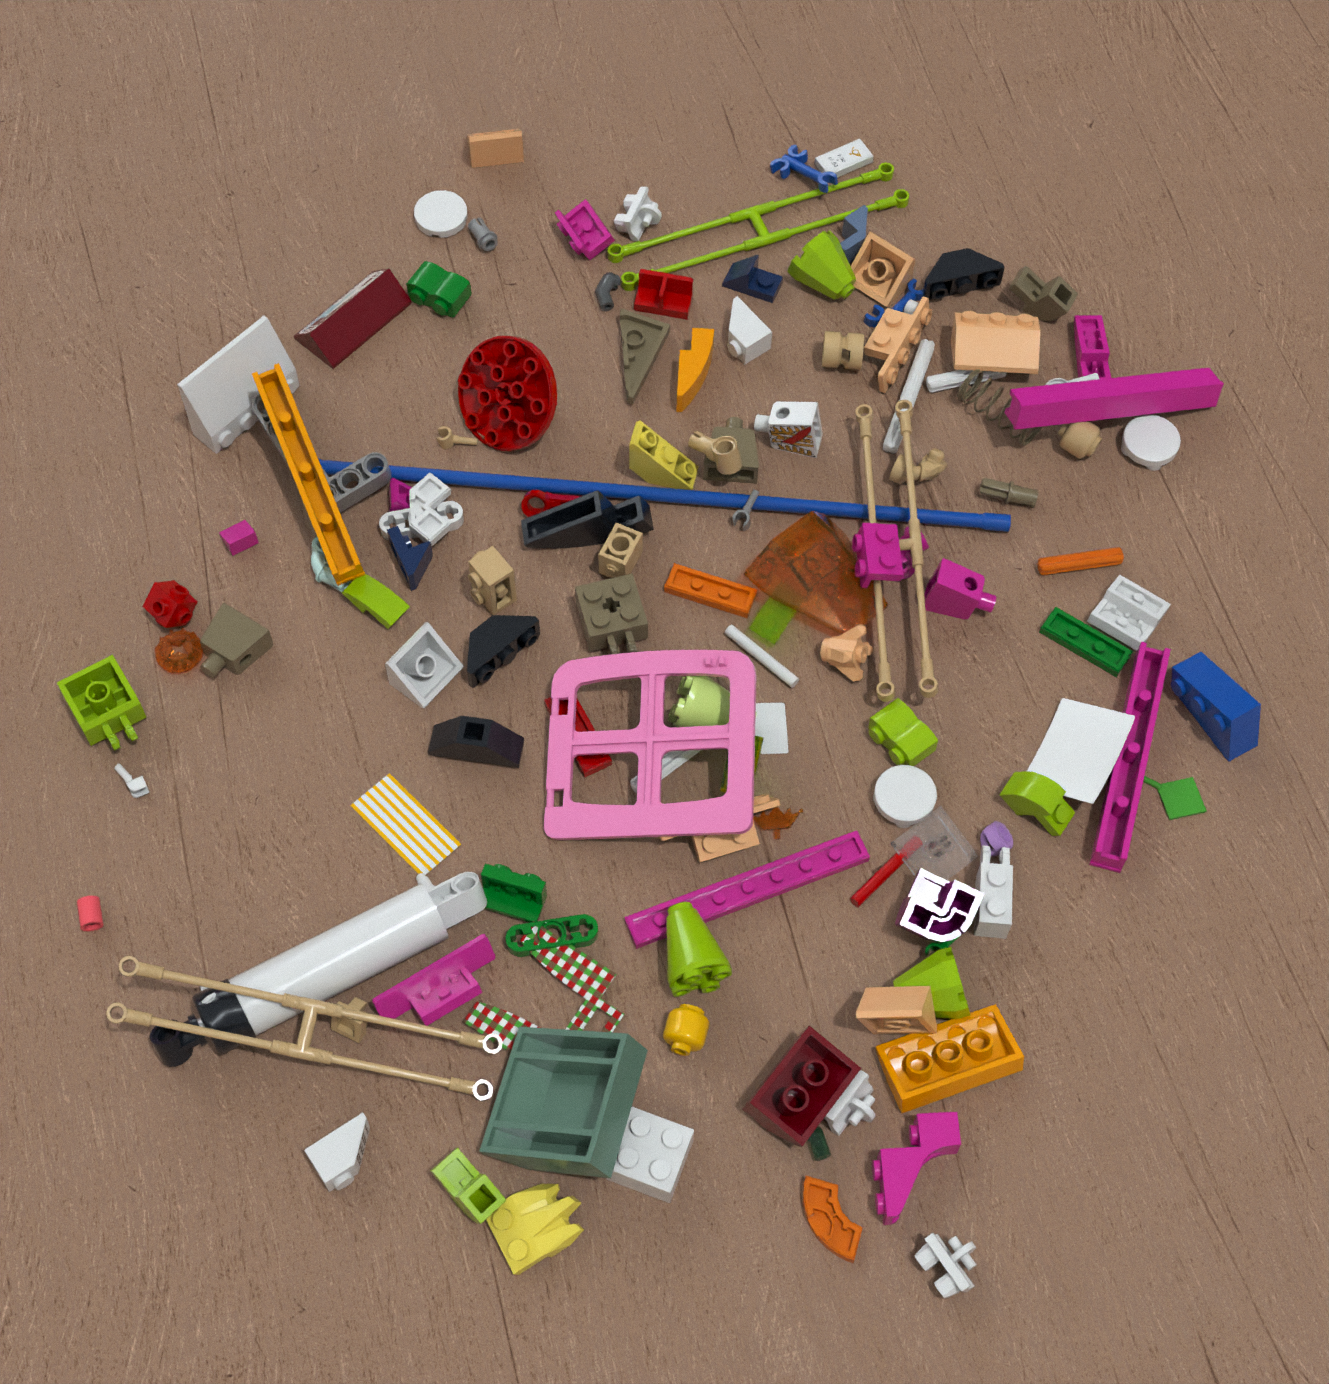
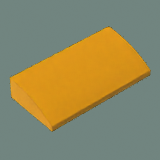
M996 1004L971 1012V1016L951 1019L937 1024V1033H912L875 1046L882 1070L901 1113L1023 1070L1024 1055Z

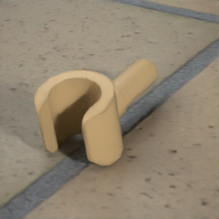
M446 426L438 428L439 435L444 438L438 437L436 439L443 449H449L454 444L477 446L478 439L453 435L451 429Z

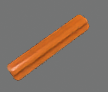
M1120 547L1043 557L1038 559L1037 568L1039 574L1047 575L1122 564L1124 555Z

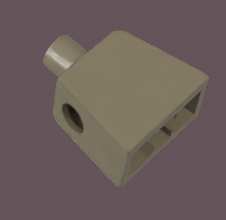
M730 417L726 420V427H715L713 429L711 438L716 439L722 436L735 438L742 460V467L734 474L724 475L717 470L716 463L705 456L703 480L757 484L759 462L755 432L752 429H744L742 419Z
M223 603L200 640L203 652L208 657L201 664L200 668L211 678H215L223 667L235 675L241 674L274 645L269 630L226 603Z

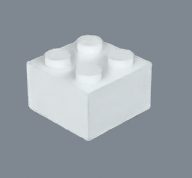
M631 1107L611 1179L607 1178V1180L670 1203L693 1143L694 1129Z

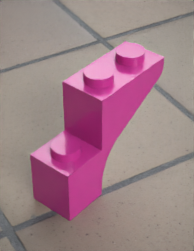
M957 1112L917 1114L913 1125H909L910 1145H916V1147L880 1149L877 1160H872L873 1180L879 1181L880 1193L875 1196L877 1215H883L884 1225H892L898 1221L917 1175L925 1163L938 1156L957 1154L961 1146Z

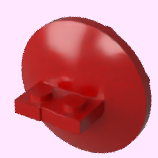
M495 336L489 338L473 349L462 367L458 377L459 406L466 426L485 445L501 451L524 449L537 442L545 434L553 420L558 404L557 384L553 369L543 352L524 338L517 336Z

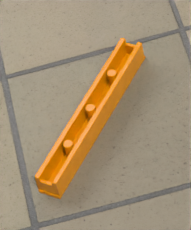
M275 364L274 369L258 374V372L252 373L337 585L339 586L364 576L365 572L280 364Z

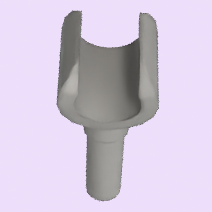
M753 489L743 509L733 514L734 526L738 519L745 518L743 531L749 529L751 525L749 514L760 492Z

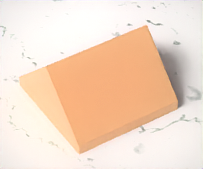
M520 129L467 134L472 168L524 162L522 131Z
M869 232L851 264L852 271L856 277L853 286L885 307H889L907 289L908 283L912 280L916 259L873 232Z
M930 986L865 988L856 1011V1018L872 1034L937 1033Z

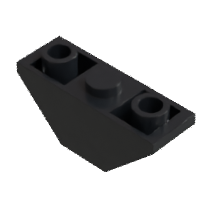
M969 248L942 253L925 279L924 297H928L929 300H938L955 294H966L974 290L993 288L1001 285L1005 267L1003 263Z
M492 615L470 632L467 663L469 685L474 688L479 683L487 682L493 676L494 671L503 664L511 663L517 653L524 647L532 646L540 635L539 620L535 616Z
M459 716L434 725L428 755L519 768L525 740L524 737L494 720Z

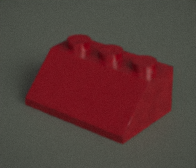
M808 1026L799 1034L742 1110L767 1131L799 1147H803L861 1070V1067L811 1026Z

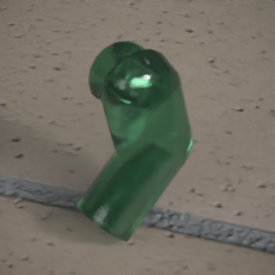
M818 1126L807 1140L810 1143L815 1161H821L831 1156L824 1132Z

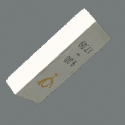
M857 139L816 157L815 165L821 173L827 171L834 172L838 178L872 163L874 156L861 139Z

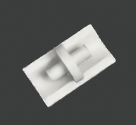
M640 187L636 195L627 194L624 199V208L627 214H617L614 219L618 232L628 233L631 241H639L645 227H648L650 224H658L662 217L658 204L651 201L648 197V187Z
M860 1070L824 1117L828 1122L831 1132L840 1136L849 1122L853 1126H857L861 1119L866 1122H872L876 1117V1114L870 1108L875 1102V1098L870 1095L874 1089L868 1082L869 1075L864 1071Z
M931 1233L925 1238L927 1243L914 1256L925 1271L930 1270L939 1262L945 1267L947 1273L934 1282L944 1298H949L960 1291L968 1292L975 1287L958 1263L962 1261L968 1271L977 1265L969 1255L976 1249L974 1243L971 1241L963 1246L957 1236H954L948 1241L955 1251L952 1254L938 1234Z

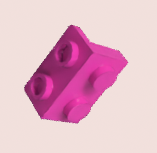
M586 199L566 215L559 209L555 212L560 220L557 226L566 237L570 235L572 240L569 244L578 255L583 253L591 260L615 241Z
M862 523L858 533L854 534L852 539V550L857 553L855 575L860 578L861 588H867L871 580L901 581L904 574L897 525Z

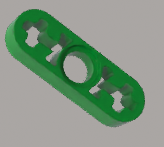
M587 914L512 926L507 931L505 938L508 951L517 957L531 956L530 951L572 945L575 948L587 947L597 940L598 924L592 916ZM582 924H585L587 929H592L588 931V936L582 937L581 932H576L579 931ZM538 926L537 935L541 944L534 945V939L524 941V946L518 947L517 942H514L517 939L516 936L533 934L531 927ZM543 926L547 930L551 928L557 929L561 933V938L555 943L546 942L544 938L539 936L540 928ZM566 926H570V932H573L571 933V940H567Z

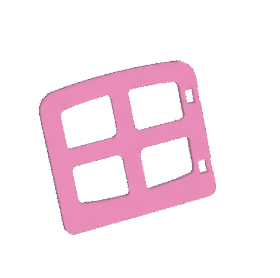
M727 650L644 651L568 661L558 668L554 674L551 688L552 706L546 778L547 797L544 814V831L548 837L553 840L727 835L743 834L751 829L754 810L756 670L748 656L739 651ZM712 676L728 678L730 680L729 722L726 725L665 726L664 699L665 680L667 677ZM630 678L641 679L640 722L636 728L577 732L575 730L577 691L581 686L603 681ZM559 700H568V715H559ZM710 749L728 750L727 792L723 796L698 801L661 803L662 759L667 752ZM634 753L638 756L637 801L634 805H599L573 802V761L576 756ZM555 791H564L563 806L554 807Z

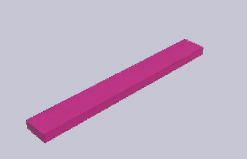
M856 830L626 916L625 923L634 945L638 949L667 938V910L677 903H692L693 908L698 911L703 921L707 923L868 862L870 856Z

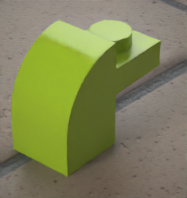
M1014 772L999 794L1016 815H1034L1051 836H1061L1075 814V811L1063 799L1066 791L1052 779L1036 772Z
M459 1148L452 1150L430 1170L451 1195L450 1198L477 1224L484 1222L506 1201L505 1197L485 1174H480Z

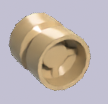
M825 331L822 367L838 368L842 364L845 369L861 370L864 334L848 333L846 336H842L841 332Z

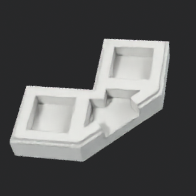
M428 473L409 490L410 531L424 542L430 541L431 546H433L452 529L451 523L434 510L451 495V489L432 473Z

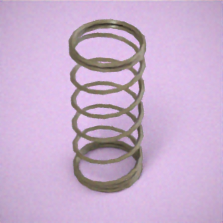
M980 369L970 373L958 390V399L965 404L974 402L975 412L986 410L987 421L998 419L999 429L1004 430L1010 427V437H1019V444L1022 446L1030 443L1042 427H1035L1032 433L1025 439L1031 428H1025L1019 435L1013 436L1012 423L1005 427L1000 426L1002 415L1005 412V408L1010 407L1012 397L1007 401L999 415L992 419L988 417L990 407L1001 396L1004 386L996 391L988 406L977 410L978 398L991 385L992 378H989L983 384L974 399L965 401L975 392L983 379V371ZM978 374V377H977L975 383H974L973 386L969 389V391L966 393V390H967V388H968L970 382H971L972 379Z

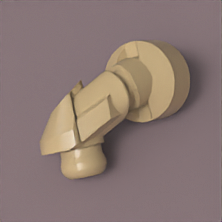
M933 448L929 454L923 457L918 466L913 464L914 481L933 480L943 472L947 466V463L943 460L944 452ZM903 454L898 456L889 477L890 481L900 485L907 481L905 455Z

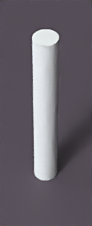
M731 624L727 627L725 634L787 685L793 688L798 683L799 678L735 626Z

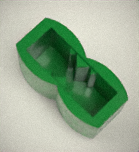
M424 261L406 283L408 296L414 303L430 306L436 313L442 316L455 317L472 295L470 282L466 278L453 272H447L437 264Z

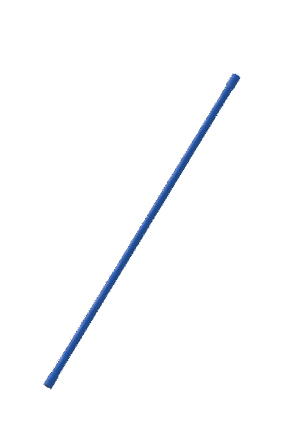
M318 458L327 475H334L354 463ZM389 465L392 473L391 479L395 478L400 481L419 482L428 473H432L444 484L522 491L541 490L543 492L583 496L598 490L607 498L631 499L640 495L645 501L743 509L750 497L747 494ZM376 466L370 472L379 473L383 467ZM758 495L751 508L753 510L869 519L868 504ZM875 505L876 520L908 522L910 520L909 508ZM917 509V518L923 524L972 527L990 531H1010L1011 515L978 514Z

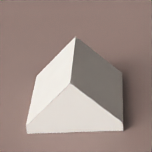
M425 622L385 663L389 684L421 708H425L464 667L428 622Z

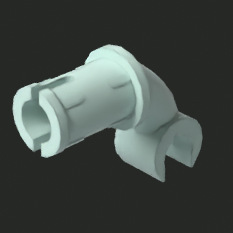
M316 537L312 541L311 566L316 575L315 580L319 583L324 582L342 593L351 581L339 586L337 585L324 552L320 548L321 545L318 537Z

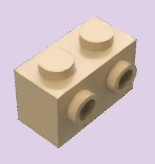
M494 546L485 551L477 552L468 561L470 571L468 578L472 586L470 593L478 605L483 604L492 615H495L517 601L514 570Z

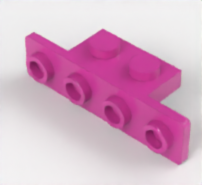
M481 934L373 998L372 1003L378 1015L395 1019L413 1008L424 1025L428 1026L481 994L482 990L471 973L491 962L496 957L487 936Z

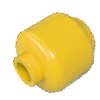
M681 1004L679 1008L670 1011L664 1028L663 1038L671 1046L670 1050L682 1056H689L690 1052L700 1051L703 1048L710 1023L708 1018L704 1016L705 1012L701 1008L690 1004Z

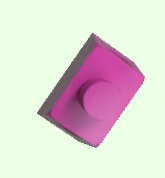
M944 558L928 581L924 593L926 611L964 620L970 617L975 608L991 613L996 602V596L982 591L985 582L983 575Z

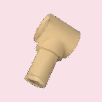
M699 431L694 432V435H691L689 438V447L706 454L709 460L716 463L717 470L721 474L731 475L742 467V460L735 438L722 436L712 439Z

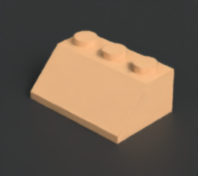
M973 311L955 312L951 336L954 369L973 371L980 369L981 371L1038 374L1040 352L1038 317H1033L1029 314L1012 316L999 312L991 314H977Z

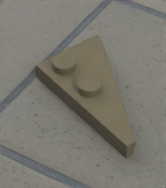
M621 308L620 326L627 403L634 404L670 333V324Z

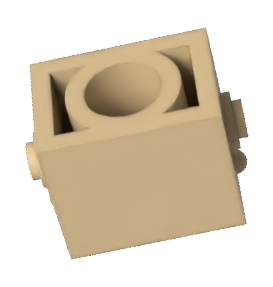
M615 523L598 554L599 573L610 578L631 574L643 552V533Z

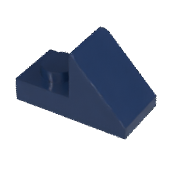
M759 255L732 263L722 283V287L770 303L774 302L783 283L782 276L759 269Z
M398 526L387 529L389 544L410 590H415L432 560L431 542L428 541L412 547L408 535L402 536Z

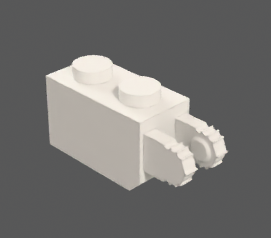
M983 845L980 854V867L976 875L975 889L984 893L974 917V936L1006 939L1012 925L1013 865H1010V848L1002 847L999 853L1000 864L990 863V846Z

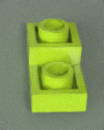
M367 574L354 579L342 591V594L361 612L369 611L387 629L410 607L393 591Z

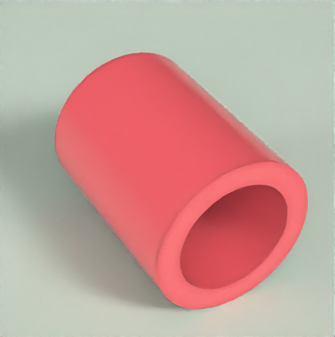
M85 896L78 899L77 909L80 929L82 931H95L102 928L103 918L99 897Z

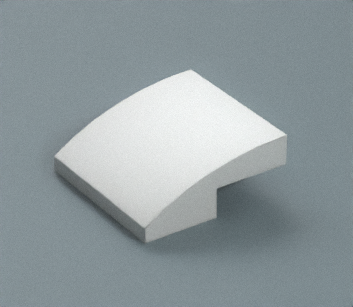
M1119 575L1107 589L1104 598L1092 611L1087 622L1137 651L1140 643L1148 640L1171 604Z

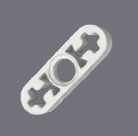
M442 502L434 509L451 523L452 529L450 531L462 526L464 522L463 509L457 502ZM410 508L387 512L380 518L379 526L384 539L389 541L387 529H390L391 523H395L399 527L402 536L408 535L409 539L418 537L410 531V526L406 528L405 520L409 522ZM447 513H452L454 518L448 519Z

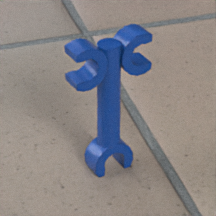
M797 145L789 147L788 155L785 154L782 158H777L770 163L771 173L774 174L780 170L781 178L785 179L790 175V169L817 182L818 189L823 193L829 191L828 183L838 184L836 173L830 171L821 173L804 164L808 160L807 150L798 154Z
M912 279L908 283L907 293L891 309L904 312L905 305L910 299L921 301L924 291L923 289L915 290L916 279ZM875 304L872 313L877 317L866 313L864 323L869 327H876L885 312L880 305Z

